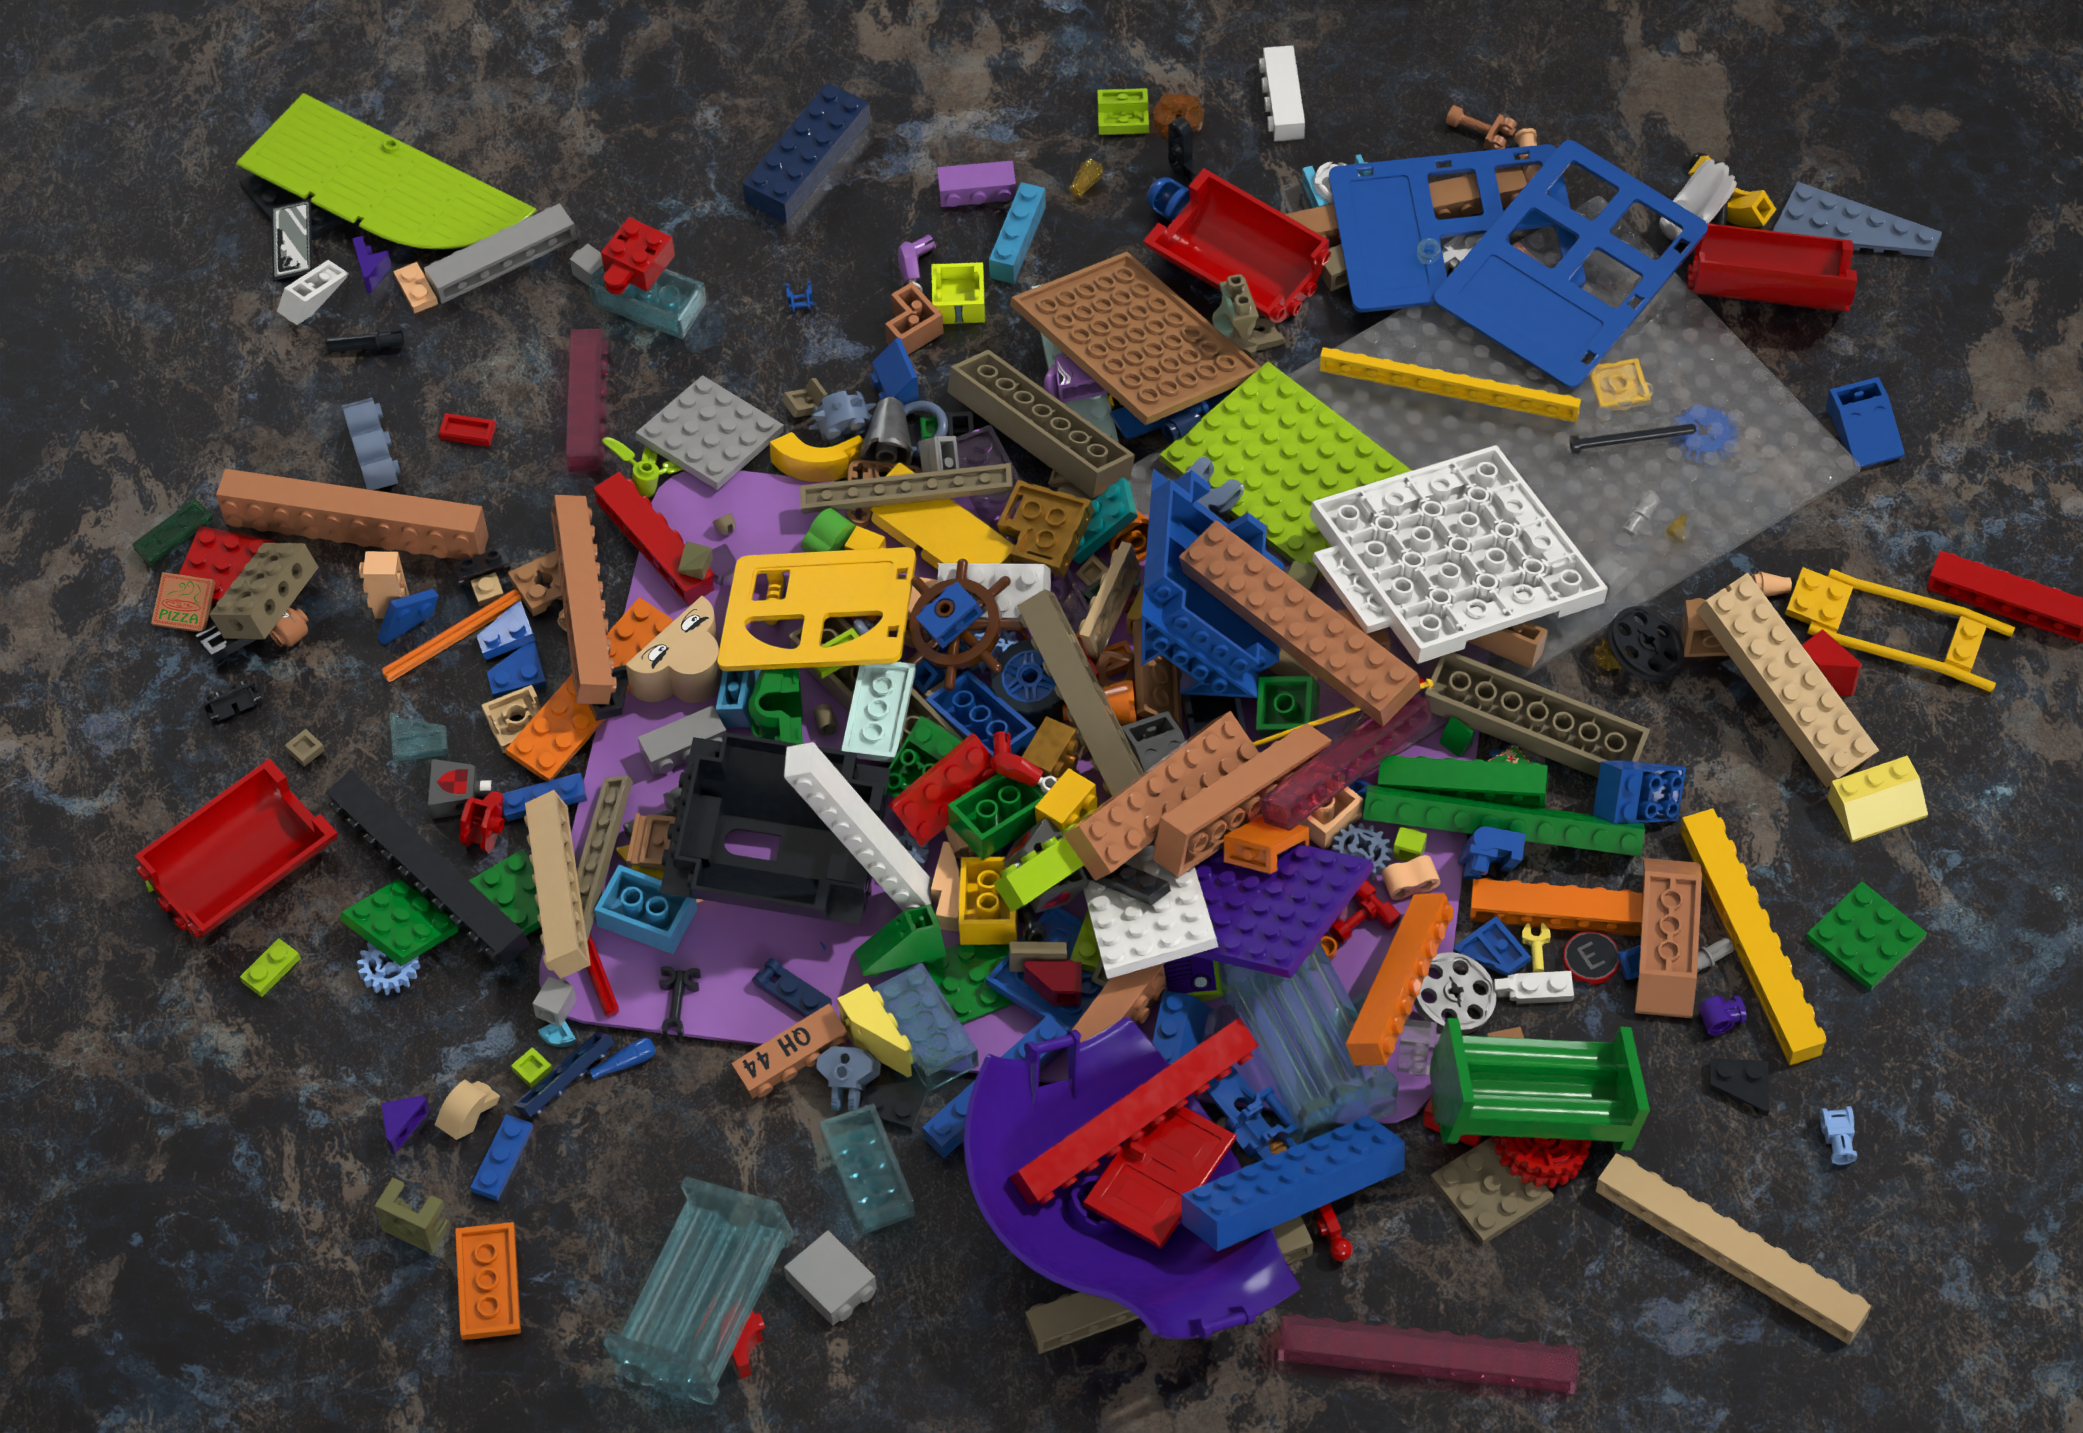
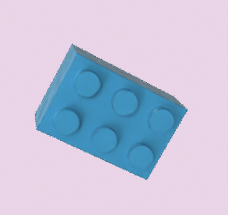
M618 865L594 912L598 927L674 954L698 909L696 899L659 893L662 880Z

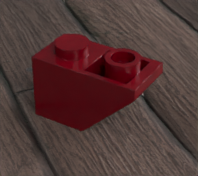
M1043 960L1024 961V982L1052 1006H1081L1082 962H1073L1071 960H1063L1061 962H1046Z

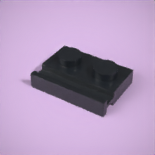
M216 625L196 635L199 644L203 646L214 662L226 658L229 654L256 640L223 638Z

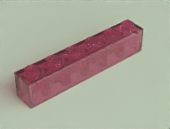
M602 328L571 329L566 459L569 472L600 471L601 460H605V445L601 444V439L606 438V424L602 423V417H607L606 402H603V396H607V381H603V375H608V361L604 360V354H609L608 339L603 338Z

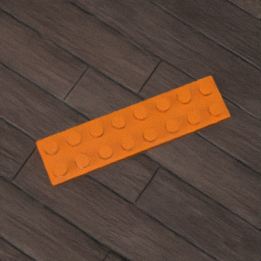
M639 597L606 635V638L611 639L609 657H613L614 668L626 665L674 620ZM571 674L506 748V754L544 781L550 782L560 773L605 719L596 721L588 704L576 703L573 675ZM628 683V688H627V693H626V695L630 692L629 683Z

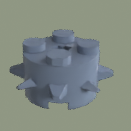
M840 391L821 399V406L813 407L814 414L812 418L816 420V423L808 427V429H819L822 440L830 443L832 447L858 435L864 439L872 419V415L868 411L875 407L876 403L866 404L863 394L859 391H856L855 395H847L846 391Z

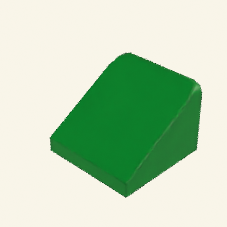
M1452 716L1444 729L1439 743L1457 757H1461L1473 744L1474 730L1455 716Z

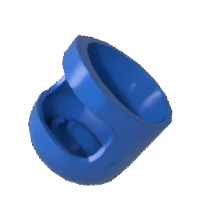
M1168 177L1157 179L1151 185L1147 194V203L1151 209L1170 222L1177 217L1190 201L1189 189Z

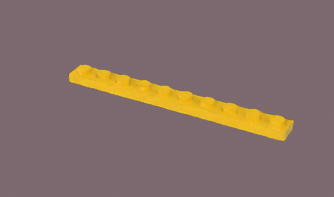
M1323 347L1320 357V371L1576 423L1579 417L1581 399L1570 395H1559L1544 390H1534L1519 385L1499 383L1490 379L1484 380L1465 374L1459 375L1444 372L1440 369H1429L1415 364H1404L1389 359H1379L1364 354L1344 352L1339 349Z

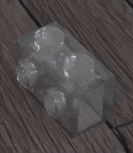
M1406 1019L1400 1037L1397 1072H1407L1415 1076L1430 1075L1431 1057L1441 1035L1436 1033L1437 1022Z

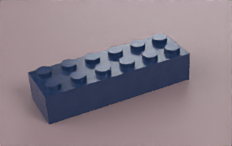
M827 82L743 182L745 203L787 223L870 123L869 102Z

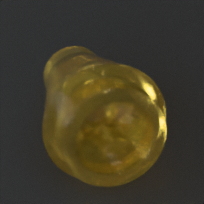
M1092 159L1082 162L1069 190L1074 195L1081 197L1102 178L1104 171L1102 166Z

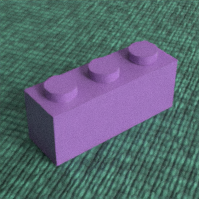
M1013 161L937 167L941 207L1013 201L1015 198L1016 182Z

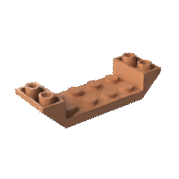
M1644 858L1643 904L1635 1013L1692 1018L1697 982L1702 884L1700 863Z

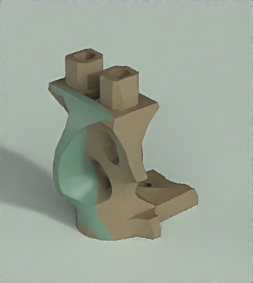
M1241 274L1229 276L1227 281L1219 283L1222 292V303L1212 316L1214 327L1252 360H1256L1257 351L1286 344L1285 337L1276 330V323L1267 318L1258 319L1259 315L1246 279Z

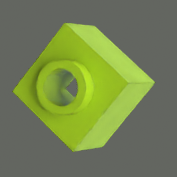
M1400 827L1394 843L1393 859L1409 862L1419 856H1423L1426 849L1427 834L1415 828Z

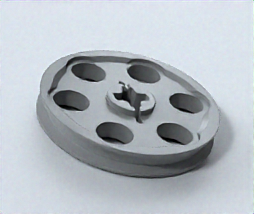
M1453 952L1437 954L1429 968L1438 970L1440 978L1432 979L1427 975L1421 985L1420 994L1416 996L1413 1004L1422 1019L1438 1031L1442 1032L1446 1023L1442 1019L1441 1013L1449 1012L1454 1018H1459L1462 1035L1472 1033L1481 1028L1494 1011L1496 1005L1494 983L1484 967L1474 959ZM1453 964L1462 965L1466 970V974H1456L1453 970ZM1473 985H1482L1486 990V995L1475 993ZM1450 989H1452L1453 993H1458L1459 996L1455 998L1454 994H1449ZM1421 993H1431L1435 1002L1426 1003L1422 999ZM1475 1008L1478 1010L1481 1016L1480 1019H1472L1468 1015L1467 1009Z

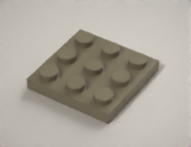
M1493 1136L1431 1174L1430 1179L1482 1245L1553 1201L1554 1197L1545 1184H1542L1540 1188L1535 1187L1532 1181H1528L1525 1184L1521 1182L1519 1175H1510V1168L1499 1163L1502 1157L1495 1155L1494 1148L1497 1144L1492 1142Z

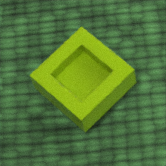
M533 1047L511 1065L512 1071L530 1088H533L552 1071L551 1064Z

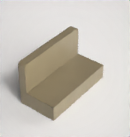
M1010 942L1009 972H1024V961L1043 960L1046 962H1061L1067 960L1066 942Z

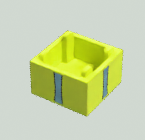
M983 263L932 264V304L942 314L943 324L985 322Z

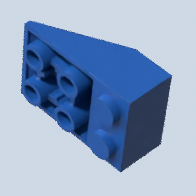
M1879 377L1829 390L1826 410L1855 470L1905 457L1891 403Z
M1624 760L1601 761L1593 815L1613 824L1678 821L1686 767Z

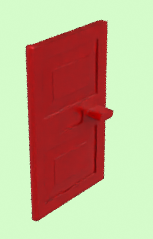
M1184 1106L1175 1112L1172 1108L1164 1112L1167 1118L1154 1127L1150 1123L1144 1126L1142 1129L1145 1133L1131 1143L1127 1139L1122 1146L1123 1149L1117 1153L1083 1202V1206L1156 1246L1158 1249H1162L1182 1219L1181 1194L1205 1185L1237 1138L1236 1134Z

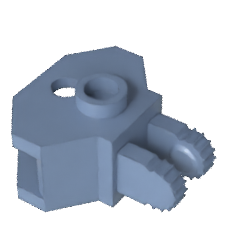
M832 1046L817 1057L816 1069L829 1080L828 1086L832 1087L831 1108L833 1111L841 1110L844 1090H849L848 1109L850 1112H857L860 1105L861 1091H865V1085L880 1075L881 1063L869 1051L855 1047Z

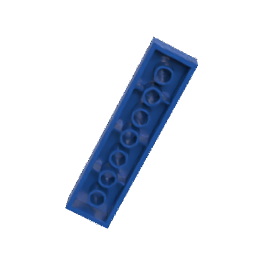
M1369 1115L1362 1117L1345 1126L1338 1127L1326 1134L1314 1137L1307 1142L1181 1194L1182 1224L1216 1251L1222 1250L1404 1171L1405 1141Z

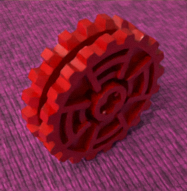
M1493 1136L1492 1142L1497 1144L1494 1148L1495 1155L1502 1157L1499 1163L1510 1168L1509 1174L1512 1176L1519 1175L1521 1182L1525 1184L1528 1181H1532L1534 1186L1539 1188L1542 1184H1547L1549 1188H1554L1557 1182L1563 1186L1567 1184L1569 1178L1574 1179L1578 1174V1170H1581L1584 1164L1583 1160H1586L1589 1154L1587 1149L1591 1146V1140Z

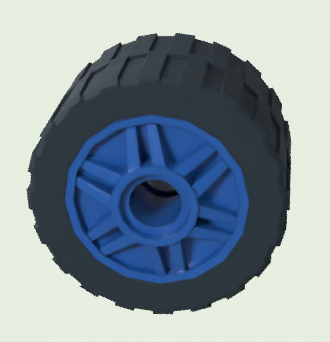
M1031 640L1019 641V643L1012 644L1004 652H1001L997 659L1001 664V671L999 673H990V687L995 696L1003 699L1032 724L1036 731H1038L1046 717L1063 722L1062 705L1066 703L1056 694L1054 689L1056 683L1053 677H1050L1044 670L1042 665L1044 659L1041 653L1034 649Z

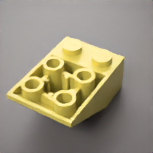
M867 983L837 998L840 1020L846 1028L853 1046L869 1051L878 1061L904 1076H912L911 1064H913V1059L909 1053L912 1050V1046L906 1035L901 1036L897 1031L898 1024L891 1012L887 1014L884 1010V1001L878 991L873 992Z

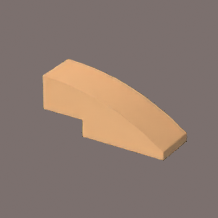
M943 841L931 886L932 902L938 904L936 918L942 930L959 932V869L950 843Z

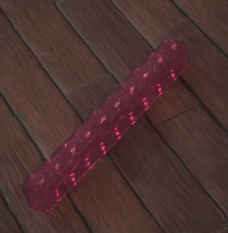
M1291 1314L1289 1316L1282 1315L1278 1360L1575 1394L1580 1349H1573L1571 1346L1564 1344L1547 1346L1537 1341L1520 1343L1513 1342L1509 1338L1494 1340L1485 1339L1476 1334L1459 1336L1448 1331L1432 1333L1424 1332V1330L1414 1327L1406 1330L1397 1329L1388 1324L1371 1326L1365 1325L1360 1321L1344 1323L1335 1322V1320L1327 1317L1309 1319L1303 1315Z

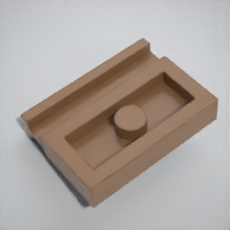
M636 813L627 856L628 867L638 865L640 868L665 869V866H662V856L664 849L669 850L671 840L667 839L670 823H675L676 817L652 814L641 816L640 813Z

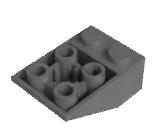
M1168 711L1122 726L1144 772L1185 742L1181 729Z

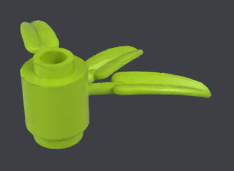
M610 437L602 439V442L617 456L634 466L631 480L634 482L637 492L641 496L645 495L648 499L656 492L659 475L683 470L671 461L664 462L662 465L663 469L659 470L655 464L658 453L647 446L644 448L642 461L636 462L633 459L635 454L624 444Z

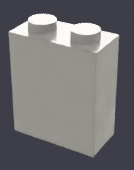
M829 1230L784 1267L786 1280L832 1326L838 1321L846 1320L852 1314L854 1308L861 1302L865 1303L870 1300L877 1289L875 1276Z

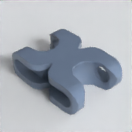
M1200 457L1186 473L1192 470L1208 482L1214 473V466L1207 457ZM1229 479L1219 488H1210V492L1197 501L1213 513L1225 514L1241 498L1244 486L1235 479Z

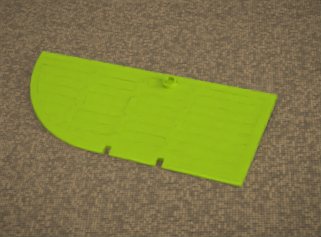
M304 93L236 163V165L303 199H306L309 195L314 196L311 199V203L353 224L357 219L362 220L359 227L379 237L417 248L456 249L469 247L479 240L488 238L502 229L521 222L525 218L532 217L537 211L536 208Z

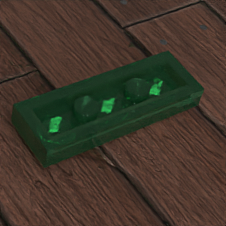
M194 498L132 544L133 548L151 566L198 531L199 526H205L213 520L212 514Z

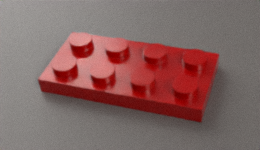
M974 733L970 734L888 804L920 847L924 846L949 824V803L998 774L991 767V754Z

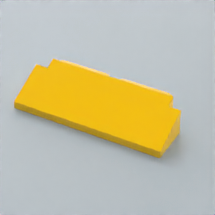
M899 462L886 476L913 474L915 472ZM951 498L873 506L870 509L874 512L871 519L875 525L906 547L916 549L918 546L922 547L921 557L937 570L938 563H957L962 558L966 559L968 564H1010L1012 561L1011 551L1016 545Z

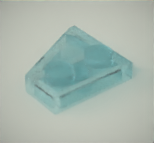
M389 713L394 762L449 755L446 726L436 723L429 724L424 722V720L416 718L410 721L399 718L397 713Z

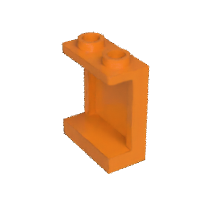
M1261 816L1224 835V862L1272 874L1277 871V854L1296 844L1309 846V827Z

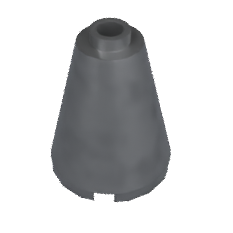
M887 397L880 400L877 404L860 449L861 460L896 464L900 462L910 465L913 451L903 403L894 397Z

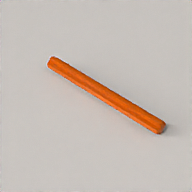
M516 589L511 590L385 666L381 670L384 678L388 682H392L502 615L517 601L521 600L522 602L520 593Z

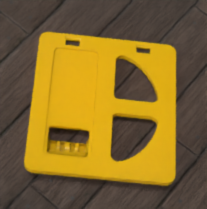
M903 547L747 555L739 558L736 562L717 659L719 668L723 671L892 664L897 662L902 656L912 591L911 579L914 577L916 553L914 549ZM783 572H789L790 576L785 599H782L786 582ZM767 573L769 585L766 600L753 601L757 575ZM907 573L906 580L898 579V574ZM882 616V619L875 627L858 638L832 647L824 648L820 646L824 622L827 618ZM804 619L800 645L795 649H784L768 645L756 639L746 629V625L753 621H765L768 625H775L778 620ZM898 630L897 637H889V631Z

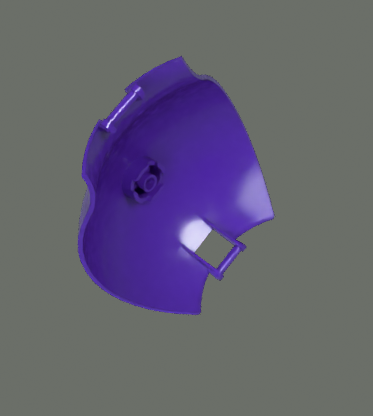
M1130 1017L1122 1018L1109 1028L1081 1043V1034L1078 1030L1068 1031L1065 1036L1039 1043L1034 1041L1024 1044L1025 1059H1006L992 1054L986 1055L974 1082L965 1120L964 1149L968 1178L975 1200L994 1233L1017 1258L1032 1270L1053 1282L1080 1293L1123 1305L1136 1314L1147 1325L1153 1335L1169 1340H1184L1198 1337L1205 1339L1209 1338L1212 1333L1241 1324L1250 1325L1255 1322L1256 1316L1273 1308L1302 1289L1281 1252L1273 1228L1216 1251L1182 1224L1181 1219L1162 1249H1158L1156 1246L1083 1206L1084 1200L1117 1153L1110 1158L1104 1154L1097 1159L1100 1163L1099 1166L1087 1174L1083 1170L1077 1173L1075 1176L1078 1180L1064 1190L1061 1185L1054 1189L1053 1193L1055 1196L1043 1205H1040L1037 1201L1028 1206L1009 1176L1170 1065ZM1068 1047V1079L1038 1087L1040 1054ZM1192 1093L1187 1096L1188 1103L1184 1107L1212 1122ZM1126 1140L1120 1143L1121 1147L1124 1145ZM1231 1149L1228 1150L1207 1183L1242 1169Z

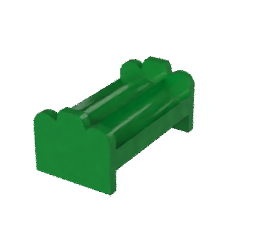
M1447 1018L1431 1057L1430 1081L1434 1087L1432 1109L1435 1124H1440V1134L1443 1143L1456 1144L1461 1135L1613 1141L1617 1151L1629 1152L1632 1150L1650 1112L1631 1027H1620L1613 1043L1466 1036L1462 1035L1459 1018Z

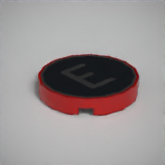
M1585 931L1569 939L1564 948L1563 964L1566 971H1571L1572 978L1576 981L1589 982V985L1605 983L1617 971L1619 966L1617 952H1619V949L1609 936L1600 932Z

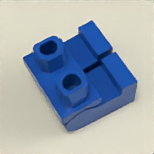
M1492 827L1478 828L1463 844L1462 853L1459 855L1458 864L1464 865L1463 878L1468 880L1481 879L1482 875L1488 873L1489 865L1492 862L1499 864L1498 871L1510 873L1522 861L1526 834Z

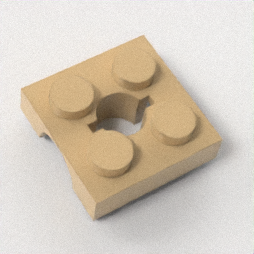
M532 685L481 705L502 753H506V748L541 709L537 694ZM515 715H521L524 717L520 721L510 720L511 717Z

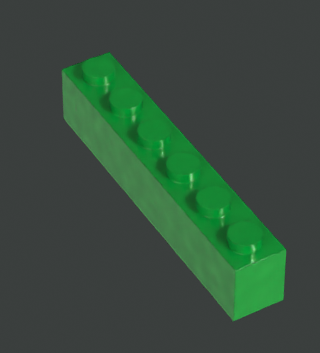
M1390 755L1381 756L1378 786L1546 808L1548 765L1534 762L1528 764L1512 763L1510 761L1485 762L1480 759L1472 761L1457 760L1455 758L1432 759L1425 756L1415 758Z

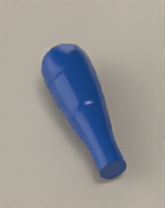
M649 1038L636 1040L600 1065L590 1069L589 1072L593 1080L603 1075L630 1068L652 1058L656 1052L655 1047Z

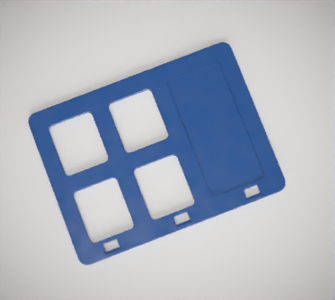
M1567 140L1557 148L1436 290L1434 303L1442 310L1564 387L1576 389L1581 386L1707 233L1708 226L1700 217L1579 143ZM1571 164L1580 166L1619 191L1593 221L1586 219L1547 195L1548 190ZM1634 203L1642 204L1682 229L1679 236L1658 260L1649 258L1610 233ZM1531 211L1538 212L1579 238L1554 268L1546 267L1506 241ZM1682 241L1688 245L1680 254L1675 248ZM1595 250L1601 251L1643 278L1618 308H1612L1570 281L1571 277ZM1634 297H1637L1642 301L1633 309L1628 304ZM1588 353L1595 356L1588 366L1581 362Z
M1550 144L1333 167L1329 171V183L1353 308L1358 312H1372L1436 305L1434 303V294L1447 279L1440 239L1485 234L1504 212L1495 170L1529 165H1540L1542 167L1557 148ZM1529 154V159L1515 160L1514 155ZM1451 162V167L1437 168L1436 163ZM1373 170V175H1358L1359 171ZM1473 172L1476 177L1483 214L1481 216L1438 220L1434 214L1427 177ZM1562 174L1548 190V195L1570 208ZM1531 211L1514 231L1544 227L1555 228L1561 257L1563 258L1577 242V236L1538 212ZM1583 264L1570 279L1572 283L1580 288L1584 286L1586 279Z

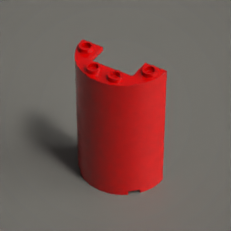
M1203 168L1189 185L1190 201L1168 228L1160 223L1153 228L1143 240L1145 247L1221 291L1220 282L1227 281L1229 276L1241 274L1246 279L1258 314L1274 323L1282 322L1291 315H1297L1306 297H1311L1316 291V281L1320 276L1323 266L1331 256V252L1328 251L1329 240Z
M1707 223V233L1694 248L1692 265L1688 264L1687 290H1691L1692 294L1849 312L1857 286L1856 270H1850L1854 251L1852 240Z
M269 758L136 854L135 858L139 866L135 869L145 882L148 880L159 896L156 901L165 913L170 911L175 916L173 920L178 928L183 932L187 929L195 938L202 939L336 841L338 833L321 814L316 817L313 816L291 792L287 777Z

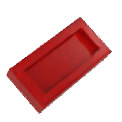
M445 413L438 435L441 440L490 447L497 425L494 420Z

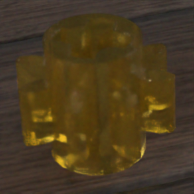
M1601 638L1600 647L1597 646L1594 649V656L1598 657L1596 665H1601L1607 671L1615 668L1622 669V666L1610 650L1608 639Z

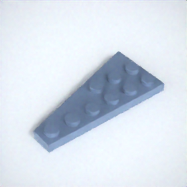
M1798 181L1773 231L1852 240L1853 250L1860 251V247L1872 248L1874 252L1881 253L1884 250H1895L1904 255L1926 257L1933 256L1942 232Z

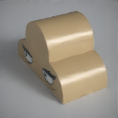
M701 596L626 664L630 692L634 697L645 702H660L674 695L684 702L701 703L710 700L719 692L722 670L717 662L719 643L713 607L705 597Z

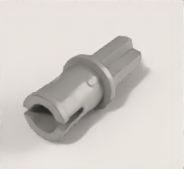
M1723 938L1707 948L1701 947L1698 952L1697 972L1706 967L1711 968L1715 966L1717 960L1733 952L1734 945L1729 938Z

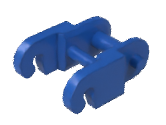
M807 281L808 289L806 294L793 295V292L789 289V283H785L789 308H792L793 312H795V308L808 307V310H811L810 305H813L811 282ZM794 299H807V301L794 303Z

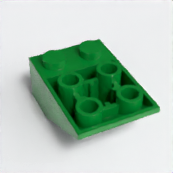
M920 716L889 766L891 772L887 793L896 798L963 740L934 721Z
M931 904L902 911L854 951L863 977L868 975L872 977L879 976L885 971L892 969H907L912 964L920 962L932 963L939 960L940 957L946 956L941 928Z

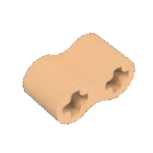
M1427 855L1419 856L1409 862L1391 864L1381 872L1387 890L1393 900H1401L1415 893L1432 891L1441 883L1433 861Z

